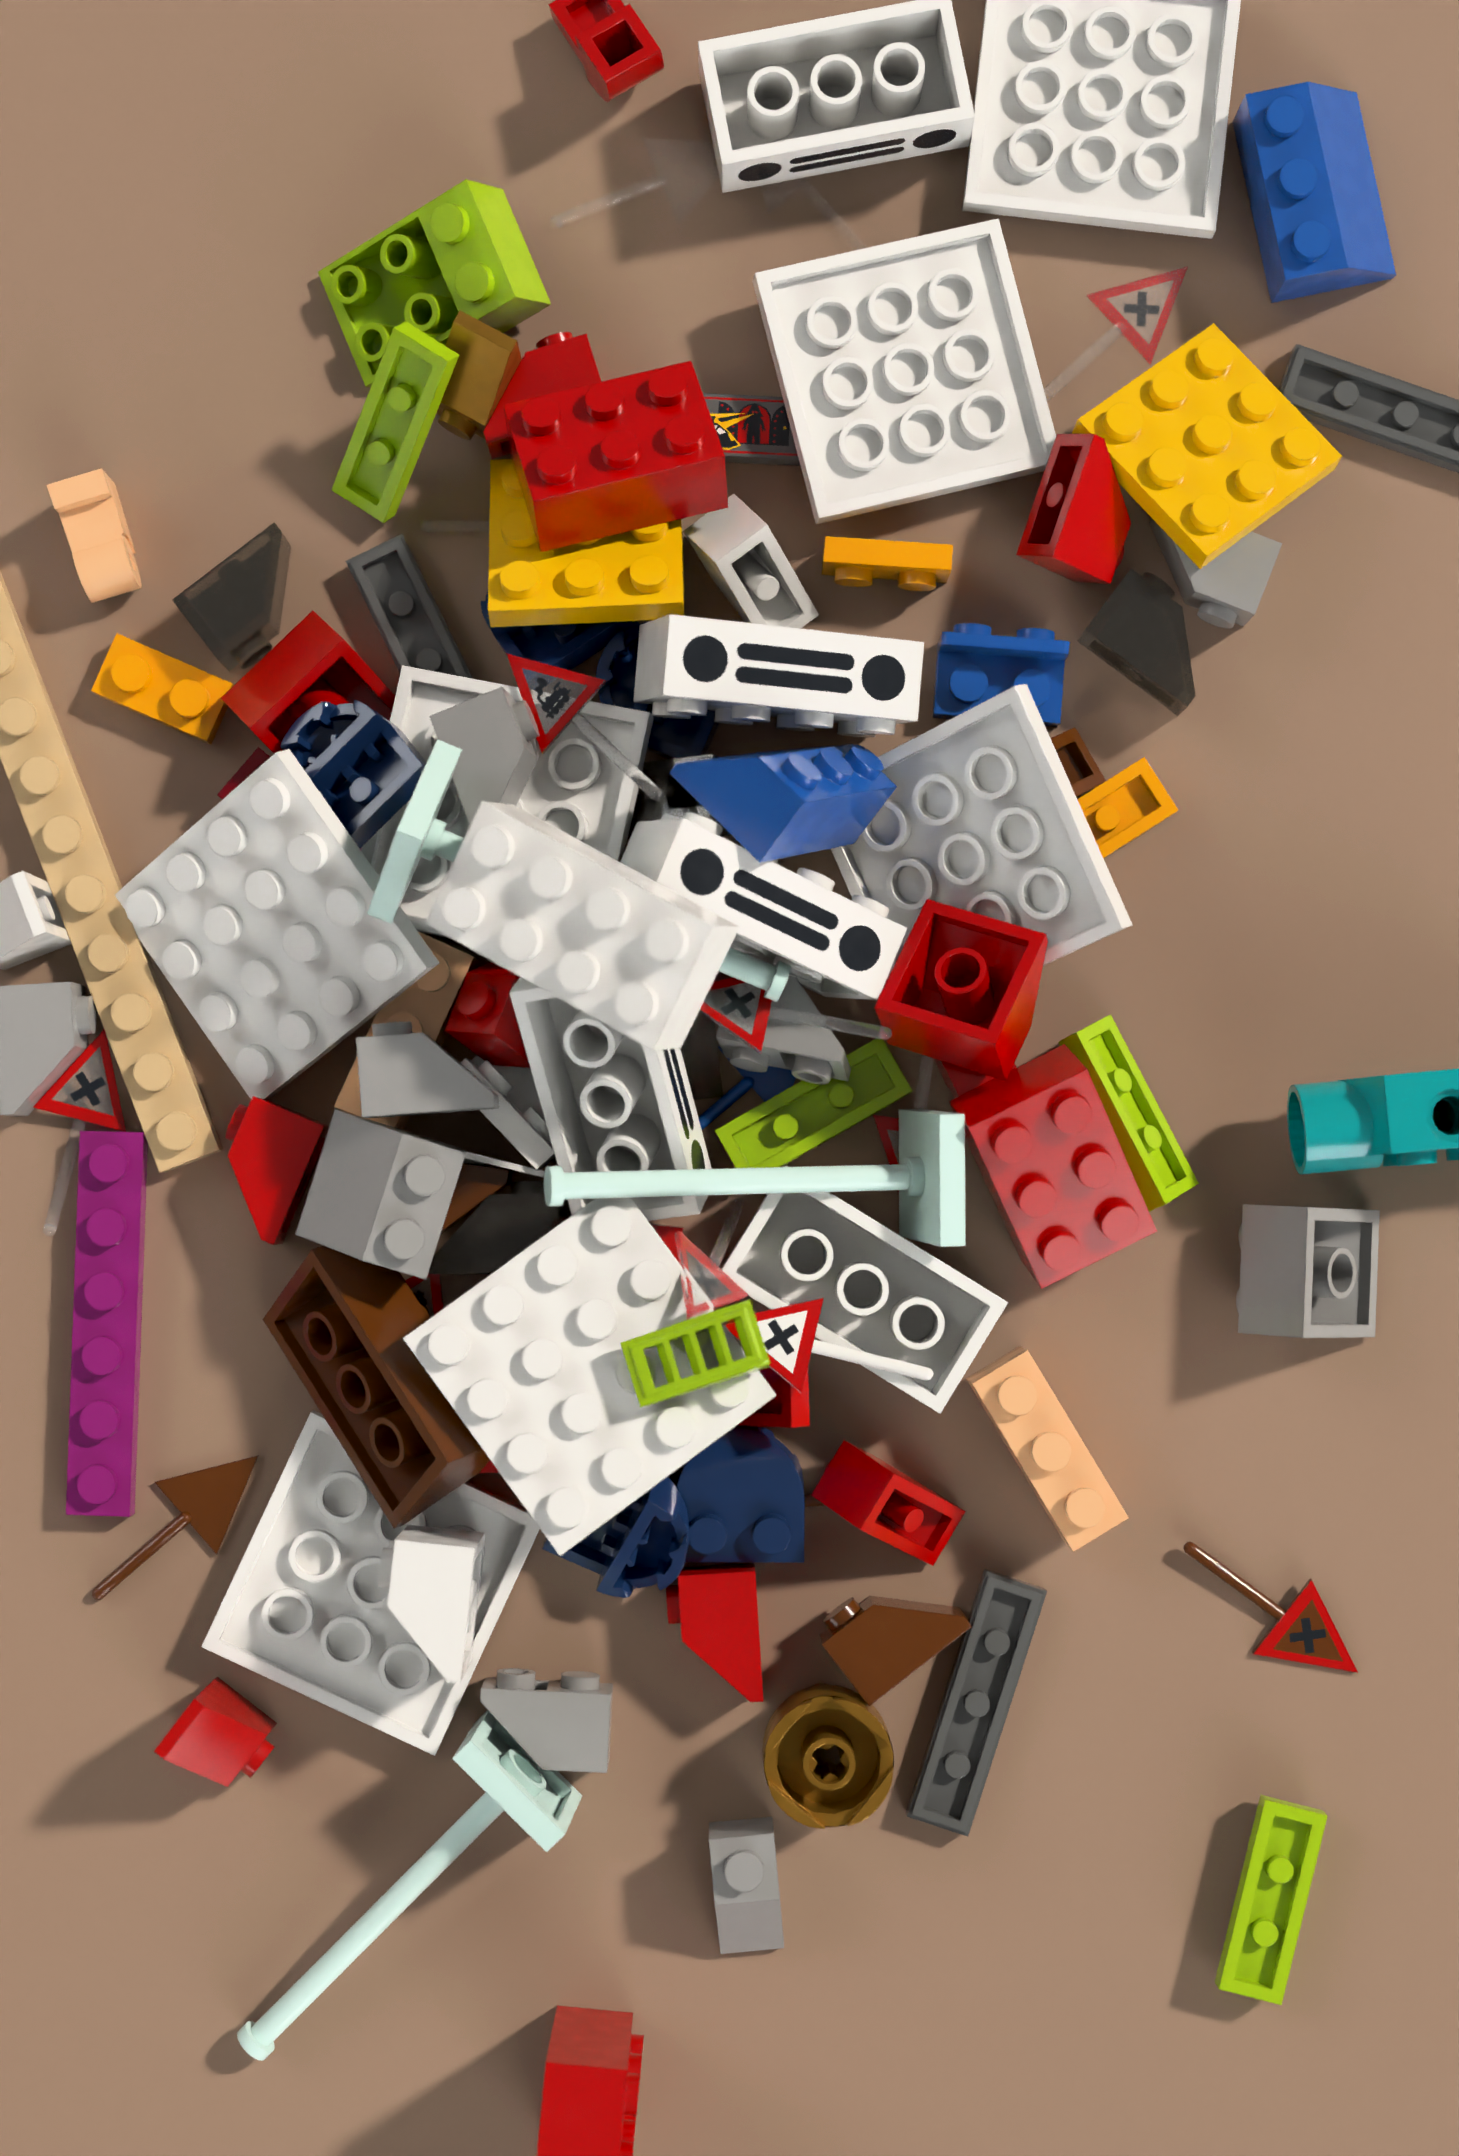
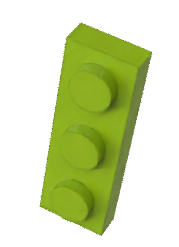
M406 321L393 328L331 491L382 523L396 515L459 358L458 353Z
M1111 1014L1058 1041L1060 1046L1065 1044L1087 1068L1148 1211L1150 1212L1166 1205L1199 1184Z
M879 1036L846 1055L851 1067L848 1081L830 1078L828 1084H813L800 1081L714 1130L735 1168L783 1167L911 1094L913 1090L883 1038Z
M1260 1794L1215 1978V1984L1218 1989L1282 2005L1328 1817L1323 1810Z

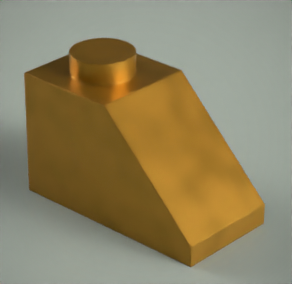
M459 311L446 343V347L458 353L459 358L437 410V414L440 415L437 422L449 432L465 440H471L474 434L485 439L483 431L522 358L517 340Z

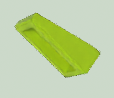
M750 1299L620 1343L640 1408L770 1366L769 1357ZM733 1322L735 1323L745 1354V1358L734 1362L722 1328L723 1325ZM704 1331H709L719 1363V1367L710 1370L706 1368L696 1334ZM683 1339L694 1374L683 1379L680 1377L670 1342ZM657 1347L668 1384L656 1388L644 1353L645 1350Z

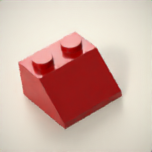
M312 610L226 692L221 699L275 754L276 752L283 751L281 749V742L292 724L304 712L321 702L326 701L339 705L354 703V700H357L390 721L395 695L351 646Z
M926 899L875 1005V1010L887 1043L1006 1081L1031 1028L1048 944L1047 934Z

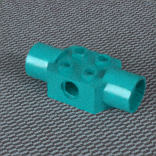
M1459 1068L1291 1085L1287 1097V1126L1291 1154L1297 1172L1302 1175L1378 1168L1381 1166L1382 1161L1383 1167L1438 1163L1436 1150L1442 1149L1446 1151V1161L1459 1160ZM1436 1104L1441 1109L1443 1115L1440 1129L1435 1126L1432 1118L1433 1109Z

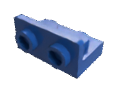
M976 623L955 624L953 632L941 633L937 646L932 718L952 719L1016 685L1027 684L1044 725L1047 727H1058L1060 725L1065 660L1069 655V641L1055 640L1054 631L1041 628L1018 629L1016 637L991 635L992 628L990 626Z

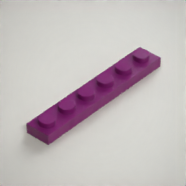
M80 1131L66 1515L130 1517L135 1514L148 1142L144 1132Z

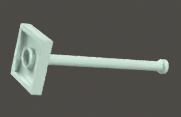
M437 739L395 833L367 912L368 915L392 924L421 857L432 861L434 855L454 862L464 838L446 831L447 823L438 820L437 816L462 749ZM729 948L719 972L765 990L764 997L777 1002L786 985L791 965L778 961L776 966Z
M899 1109V1164L563 1172L561 1166H547L544 1173V1196L547 1206H562L564 1199L899 1190V1235L901 1237L939 1247L965 1246V1114L928 1109Z
M487 1710L473 1724L452 1758L485 1793L257 2022L248 2021L237 2032L238 2041L243 2049L253 2058L260 2061L265 2060L275 2049L273 2041L503 1811L548 1852L566 1834L583 1795L558 1771L542 1770Z

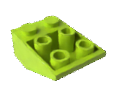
M468 179L460 182L318 271L365 387H371L393 328L405 321L446 346L453 322L459 311L504 333L551 305L504 190Z

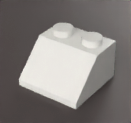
M408 1525L395 1540H390L389 1548H383L378 1587L389 1589L388 1609L447 1682L461 1683L472 1660L485 1533Z

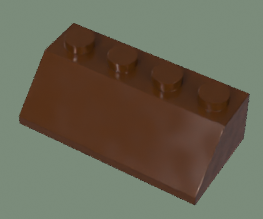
M323 1245L309 1252L269 1309L263 1321L395 1529L406 1524L474 1477L485 1467L490 1459L403 1339L429 1320L430 1316L424 1306L419 1303L401 1273L359 1260Z

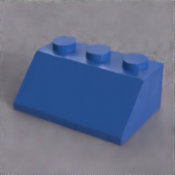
M1303 82L1245 94L1232 123L1271 303L1393 279L1396 276L1357 92L1312 82Z
M854 744L771 750L676 763L670 772L759 863L854 844L897 788L882 772L884 766L880 759L868 749Z

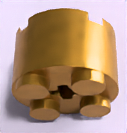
M817 1683L794 1693L775 1710L767 1724L763 1738L764 1773L771 1795L777 1805L789 1817L810 1828L825 1829V1827L850 1826L860 1823L881 1806L891 1788L894 1753L884 1720L873 1704L868 1706L860 1694L848 1688ZM833 1745L838 1746L841 1761L838 1765L831 1761H826L821 1767L817 1766L815 1752L817 1748L821 1746L828 1750Z

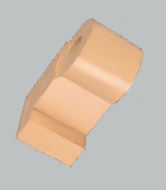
M101 468L48 484L47 488L54 509L59 513L79 579L91 603L141 589V578L134 557L136 552L116 485Z

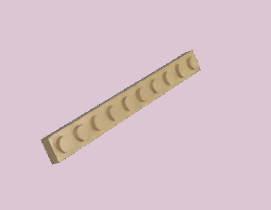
M0 571V759L89 991L93 997L94 1004L159 1173H165L222 1151L223 1148L147 950L138 939L132 922L115 896L122 889V885Z

